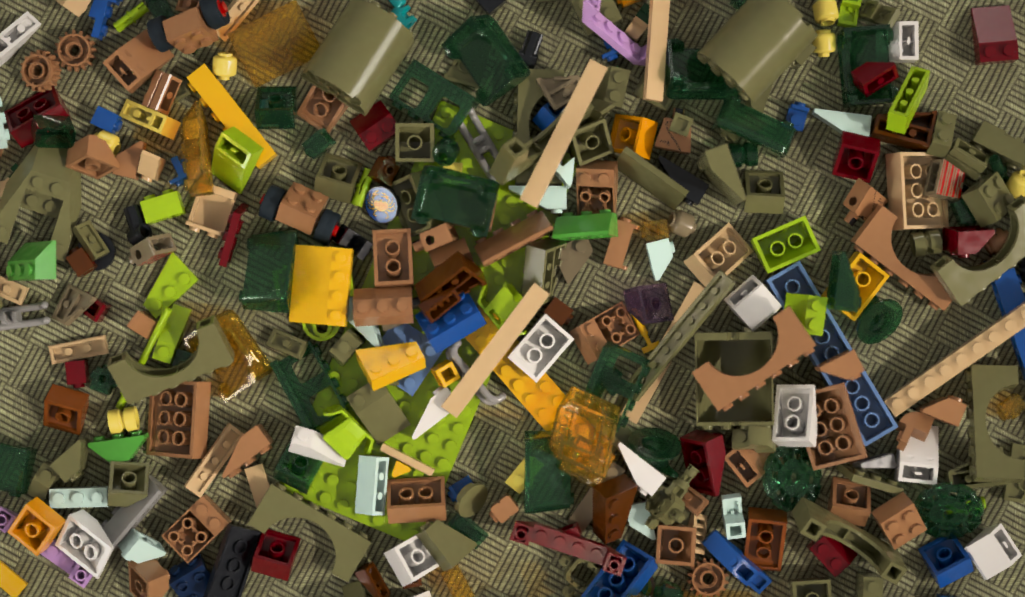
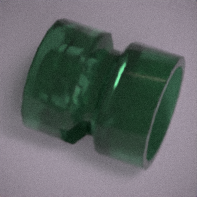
M756 141L745 142L743 146L740 143L728 144L736 168L742 167L743 164L748 167L758 166Z

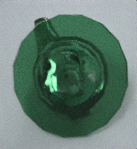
M875 295L863 310V315L858 321L856 328L858 338L866 344H875L887 339L901 322L903 312L900 304L892 299L880 301L878 296Z
M642 428L631 433L628 438V447L640 458L647 460L649 464L664 475L673 478L679 476L669 465L668 461L677 457L682 448L681 442L676 435L659 428Z

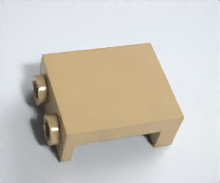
M199 180L197 186L199 189L188 221L185 224L189 225V230L200 233V230L207 231V236L218 239V236L223 237L227 229L228 218L233 211L238 193Z

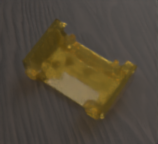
M230 309L215 315L235 352L234 362L231 365L214 370V373L222 383L217 389L218 396L225 404L272 372L270 362L239 316ZM196 330L182 340L187 350L192 353L195 352L199 344Z

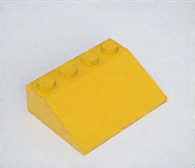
M296 245L289 322L347 327L353 249Z

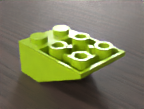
M231 127L221 132L214 147L211 173L233 190L242 194L264 148L237 128Z

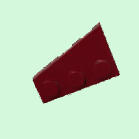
M242 203L229 215V230H225L223 235L225 244L218 253L220 266L227 267L231 262L238 241L235 235L239 234L244 221L241 220V217L248 211L249 205Z

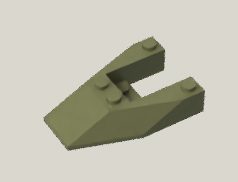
M42 134L6 182L0 201V242L8 244L19 207L57 218L50 240H56V259L65 262L73 236L72 229L76 226L82 207L81 173L65 167L68 146L73 143Z

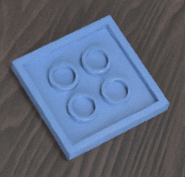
M402 324L387 330L382 339L385 346L417 342L425 357L426 368L400 379L399 385H397L413 396L429 373L430 368L433 367L444 350L436 353L426 335L409 324Z

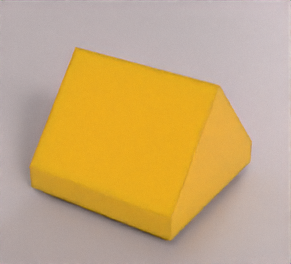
M397 459L392 477L395 478L410 472L411 466Z

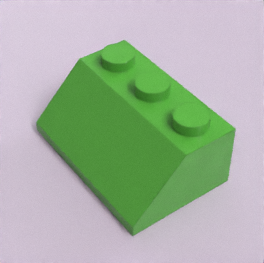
M610 209L599 210L598 214H592V211H582L581 215H574L572 212L562 213V217H556L552 239L573 241L618 237L617 214L611 212Z
M56 240L24 243L8 261V266L6 267L8 281L56 279Z

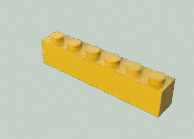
M205 63L186 77L189 80L187 85L194 93L197 91L200 94L201 98L199 100L205 108L208 106L213 111L211 115L216 122L219 123L221 121L225 126L223 131L235 127L264 148L255 165L257 168L261 169L278 156Z

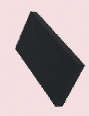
M232 524L227 525L203 597H241L262 532Z

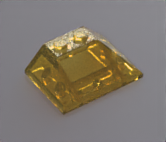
M571 386L557 408L549 445L555 458L605 479L621 407L576 386Z

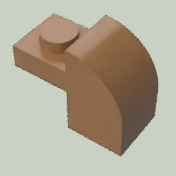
M921 412L905 414L900 419L898 428L895 429L899 431L896 437V441L899 442L896 449L904 451L910 436L925 442L935 418Z

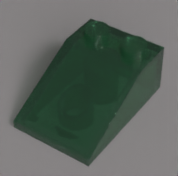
M832 250L827 290V308L857 312L858 308L861 307L862 299L859 297L860 292L846 252Z
M300 422L299 426L315 430L322 434L319 430L303 422ZM290 440L275 467L272 477L307 495L324 461L288 452Z

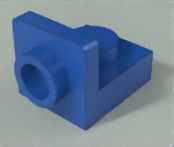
M603 40L606 49H611V51L601 55L602 60L610 62L617 59L620 53Z
M801 102L790 104L783 128L803 132L810 108L805 107L806 104Z
M469 475L448 487L450 491L447 493L452 502H457L456 497L464 486L471 482L473 483Z

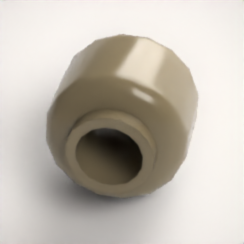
M682 210L672 212L667 220L669 231L683 238L693 234L697 227L695 217Z

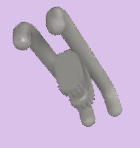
M470 107L467 109V113L480 134L478 137L472 138L459 115L454 117V122L486 177L491 183H494L496 179L489 173L491 168L483 155L490 151L495 160L498 150L474 108Z
M43 301L1 308L0 331L49 324L51 319L48 316L22 320L21 314L22 312L47 309L49 306L48 302Z
M459 340L447 347L446 359L453 362L460 377L463 378L470 367L458 354V348L462 345V341ZM484 384L475 393L484 404L489 406L496 405L506 399V394L503 392L496 396L492 395Z

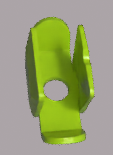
M487 283L482 287L477 303L497 328L500 329L523 296L512 283H508L488 303L485 299L489 286ZM492 313H495L499 320H497ZM524 329L519 336L527 334V330Z
M337 404L327 407L322 411L324 416L341 413L320 428V432L323 434V439L345 460L351 457L365 437H367L364 454H370L374 443L372 435L346 409Z

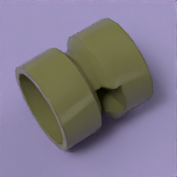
M938 229L927 230L925 234L922 231L910 233V246L914 257L926 256L927 252L930 255L942 253V239Z

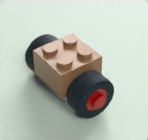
M199 0L200 9L194 7L169 19L164 15H160L147 22V30L152 43L160 52L177 48L184 54H191L199 48L212 45L213 42L219 40L216 29L230 23V16L223 0Z
M293 182L288 191L271 185L260 200L261 206L258 213L260 217L271 222L277 220L311 235L316 227L313 240L328 246L333 236L336 237L340 229L338 225L341 215L330 209L325 210L329 197L302 184Z

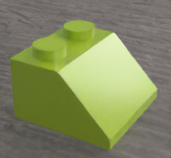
M786 293L784 309L790 306L810 335L823 336L828 297Z

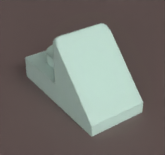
M575 157L564 166L561 165V161L555 172V175L567 189L572 185Z

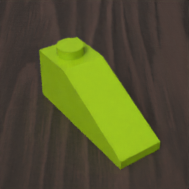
M173 304L171 308L172 312L159 336L152 356L153 359L168 364L174 363L192 309Z

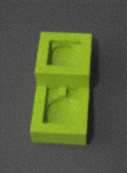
M841 0L836 26L855 29L862 0Z

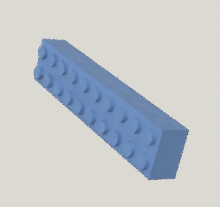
M800 260L764 280L771 294L782 305L781 311L784 310L786 293L820 296ZM827 307L823 336L810 335L816 343V346L813 347L815 351L808 355L814 366L847 349H852ZM817 371L826 386L845 383L865 447L898 428L897 423L866 371L861 372L862 376L853 381L840 379Z

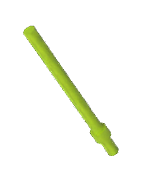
M165 307L138 363L145 366L172 309ZM121 393L115 407L123 410L126 400Z

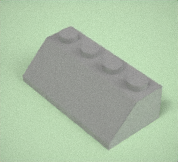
M149 475L148 497L128 507H116L112 511V518L109 521L106 519L101 524L102 529L114 546L113 550L118 548L119 543L130 530L136 528L167 492L168 488L153 475Z

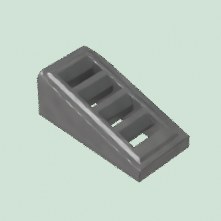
M883 453L853 462L852 468L894 469L897 468L894 454Z

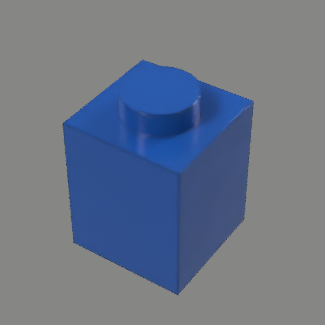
M100 106L97 107L90 121L91 124L113 134L119 132L123 124L121 116Z

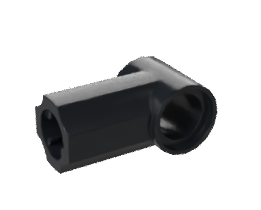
M527 31L515 66L524 69H534L543 35L534 31Z
M132 205L123 209L129 226L127 239L130 244L134 246L147 237L152 236V229L144 222L139 205Z

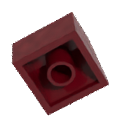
M381 100L372 106L366 116L359 114L349 121L370 153L395 137L396 121Z
M979 225L943 227V250L950 252V255H957L959 258H968L969 254H977L995 234V230L987 227L981 228Z
M267 529L265 534L262 533L253 556L251 571L288 581L301 538Z
M823 535L817 541L813 540L806 546L835 578L851 564L858 554L843 543Z

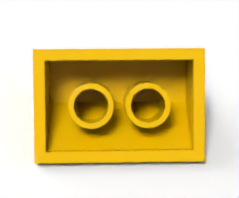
M854 252L822 293L821 297H828L827 303L831 307L855 322L890 275L862 253Z

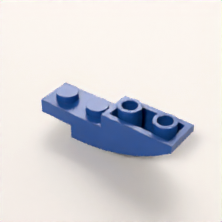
M123 0L93 1L88 15L90 18L95 19L91 37L100 41L103 40V36L106 37L108 32L107 20L111 18L113 12L111 5L119 6L120 1L122 2Z
M716 529L702 541V544L726 569L745 586H750L758 594L772 582L771 577L744 556L739 548Z

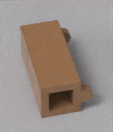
M621 217L620 220L617 219L618 237L610 238L602 264L627 271L628 267L623 266L633 229L639 230L640 226L632 224V220Z

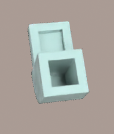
M741 494L721 495L722 520L727 540L746 538Z

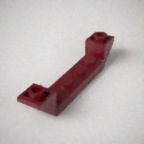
M515 521L509 539L527 546L529 542L602 565L603 571L621 576L627 557L608 545L534 521Z

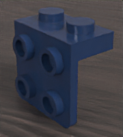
M201 553L188 564L183 561L168 570L170 574L169 584L179 597L204 596L211 573L206 568Z

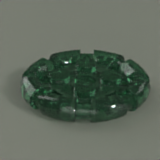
M779 446L776 448V452L769 454L763 467L765 475L762 480L766 495L772 499L771 503L785 512H792L802 497L805 498L804 494H806V499L814 503L821 491L820 479L822 478L821 469L813 471L806 447ZM792 473L796 475L795 483L791 480ZM810 477H813L812 484H809Z
M951 482L934 484L931 489L922 491L915 500V507L927 528L924 532L935 538L957 539L964 537V534L973 532L982 521L981 516L984 514V505L980 496H976V492L973 489L960 483L958 485H954ZM951 492H955V493H957V494H956V496H955V495H950V493H951ZM947 510L953 511L951 514H945L944 512Z

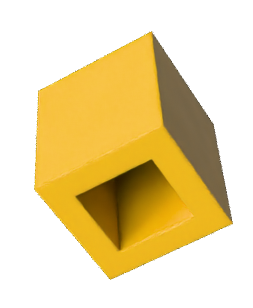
M447 359L430 368L438 385L444 388L461 378L453 362Z

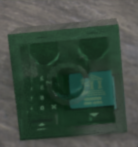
M258 87L255 104L257 129H295L296 87Z

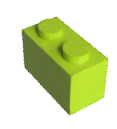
M168 189L162 192L163 195L156 197L155 194L144 197V201H140L146 224L151 225L186 214L179 191Z

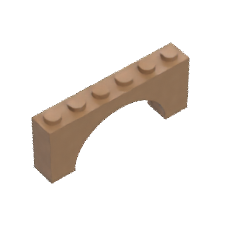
M878 204L850 240L855 244L853 248L862 254L863 252L869 255L868 259L874 264L878 265L880 263L885 267L883 271L891 277L896 275L900 278L898 282L904 287H912L914 289L913 293L920 299L925 297L929 300L928 305L933 309L945 311L952 302V299L934 273L922 274L913 272L906 268L896 257L892 247L891 233L898 217L883 205Z
M790 306L773 317L778 329V343L773 356L762 368L748 375L734 376L719 371L708 361L692 372L717 411L723 410L726 412L734 406L732 402L738 398L742 401L750 395L748 391L754 387L756 390L766 385V379L772 377V379L783 373L781 371L782 368L785 366L791 368L799 362L797 358L803 354L807 357L815 351L813 347L816 346V343Z

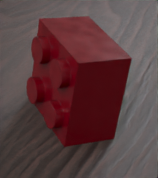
M843 131L833 159L832 175L853 180L860 178L864 182L870 183L880 154V139Z

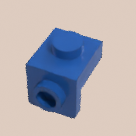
M175 156L170 160L178 177L170 180L169 183L172 186L180 187L186 184L187 179L191 177L187 171L189 166L186 160Z

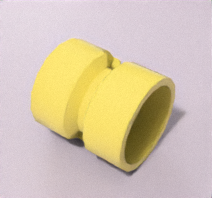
M136 406L125 407L123 411L119 409L108 410V426L112 435L123 433L125 429L128 432L140 430V419Z

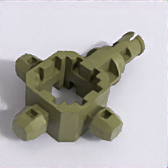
M689 464L683 475L672 480L673 482L668 488L660 486L653 496L647 494L648 500L645 502V509L652 514L645 522L647 527L653 530L658 526L659 521L666 525H671L675 521L677 523L683 522L685 519L683 513L685 502L682 501V497L686 492L688 493L687 489L690 487V481L700 472L698 469ZM671 498V505L664 509L665 513H659V507L663 506L666 502L664 500Z
M564 554L558 559L559 564L564 568L566 567L563 571V578L569 584H565L561 592L566 597H571L575 593V589L581 593L585 592L599 573V569L594 566L595 563L578 557H574L571 561V558ZM581 562L593 571L592 576L582 587L570 578L571 572Z

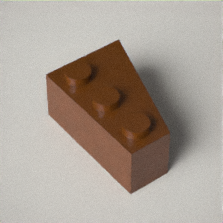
M937 111L915 112L905 135L886 130L888 114H877L872 121L869 137L880 139L881 142L925 152L930 147Z
M626 474L593 486V533L604 544L622 538L637 492L638 485Z

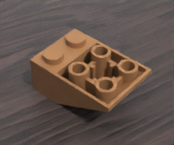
M146 29L118 48L102 63L123 87L133 94L155 74L156 69L160 70L174 57V54L170 50L165 52L158 51Z
M594 160L582 166L577 165V215H581L582 211H592V214H598L599 210L610 209L611 212L616 213L618 161Z
M622 301L569 331L588 365L640 335L638 328Z
M262 424L254 426L240 437L223 472V479L226 477L231 479L242 471L240 467L251 465L257 460L256 456L259 453L263 455L273 448L271 444L275 441Z
M776 445V452L757 453L754 449L733 450L731 447L726 451L725 463L741 483L748 488L790 450L787 447H778Z
M205 494L167 529L161 537L188 564L232 520Z

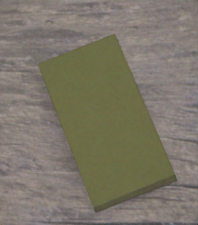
M625 147L616 160L618 161L619 171L673 210L678 207L689 192L629 147Z

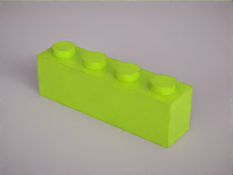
M911 66L888 112L886 130L905 135L928 88L930 70Z

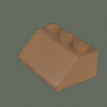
M412 286L354 289L353 319L355 327L414 323Z
M445 477L388 479V523L427 522L437 519L439 521H447Z

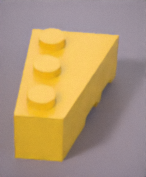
M417 342L355 350L357 361L373 391L426 368L425 357Z

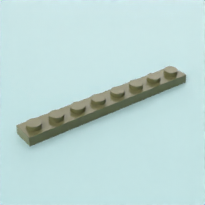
M719 270L622 389L635 401H639L736 283L723 271Z

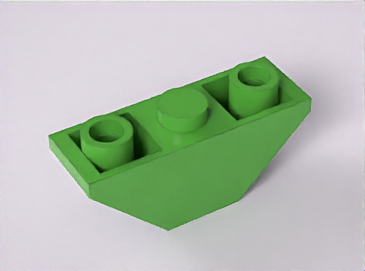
M142 430L130 432L131 435L126 436L123 433L113 434L112 438L106 439L104 435L93 437V441L88 443V447L109 463L111 461H128L137 454L149 437V432L142 433Z

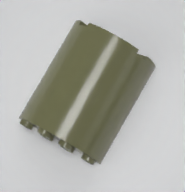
M350 0L300 74V77L327 94L334 95L342 103L366 116L414 44L413 32L397 20L398 17L395 13L391 11L386 12L375 1Z
M747 0L697 52L698 55L696 57L704 65L708 63L711 67L710 70L716 76L722 75L725 79L724 82L731 89L735 87L743 100L746 102L750 100L754 103L818 35L813 26L802 19L803 15L788 0Z
M772 332L694 333L695 370L710 361L716 369L723 373L734 376L748 375L762 368L773 356ZM772 377L766 379V385L756 390L754 387L748 391L750 395L742 401L738 398L732 402L734 406L726 412L723 410L717 411L695 379L696 426H701V430H712L713 426H720L721 430L733 429L734 426H740V429H749V426H764L771 429V425H774Z

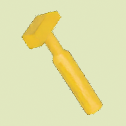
M637 308L630 311L641 336L644 337L647 346L641 348L643 354L655 349L659 341L651 343L648 331Z

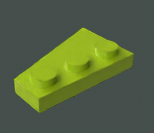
M173 252L143 305L158 319L165 307L170 308L199 279Z

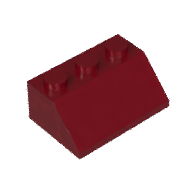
M52 86L51 91L37 92L4 111L10 134L21 148L33 144L42 134L48 135L53 130L66 125L72 120L68 108L55 86Z

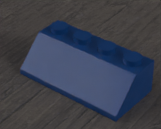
M623 539L616 548V551L627 557L621 576L601 569L581 597H637L657 570V563H655L654 557Z

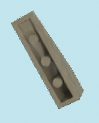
M608 458L567 523L578 522L583 533L593 519V486L623 475L625 469Z

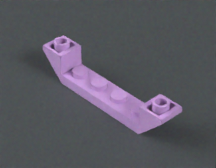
M584 0L582 22L633 65L645 66L647 44L640 47L599 12L601 0Z
M0 506V530L4 533L8 532L19 514ZM54 539L49 548L42 552L41 555L70 574L69 579L85 588L93 575L56 547L55 543L57 540Z

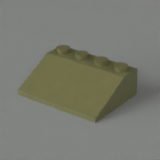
M727 143L706 150L698 157L696 165L699 173L703 172L704 177L734 206L747 199Z

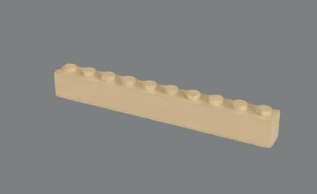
M1025 301L883 399L893 415L897 417L1025 328Z

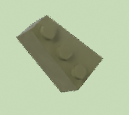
M986 121L980 122L969 143L978 150L990 154L989 156L992 160L1006 163V167L1012 171L1025 169V144L1022 143L1023 139L1019 137L1015 139L1008 135L1005 130Z
M548 237L526 245L523 285L521 287L523 297L535 282L550 293L543 304L551 302L557 278L554 276L557 266L562 264V260L559 258L562 248L566 249V242Z

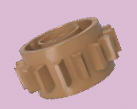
M72 30V34L65 32L64 37L59 36L60 42L55 43L57 50L54 53L59 56L56 58V61H62L60 66L63 68L67 66V70L70 72L73 68L77 73L81 68L86 71V66H92V59L97 58L94 56V52H97V49L93 48L96 43L95 41H89L90 35L87 34L84 37L83 31H80L79 34L75 30ZM74 47H79V54L73 56L72 49Z
M37 50L36 52L31 51L30 56L24 57L25 60L21 63L20 73H22V81L26 82V87H31L32 91L45 92V90L51 91L52 86L58 85L57 81L61 79L60 72L62 69L59 66L60 61H56V55H51L49 51Z
M702 557L701 562L696 559V565L694 567L690 566L692 571L687 572V575L690 576L687 583L692 584L689 589L691 591L696 589V596L702 594V597H713L716 594L719 597V592L726 590L723 587L724 584L729 583L725 580V577L729 576V574L723 572L726 568L724 566L719 567L720 562L718 560L714 562L713 557H710L709 561ZM706 573H710L713 576L712 581L709 583L703 582V576Z

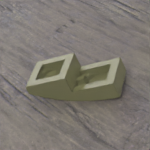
M866 0L858 16L869 22L892 29L901 11L897 8L884 6L878 1Z

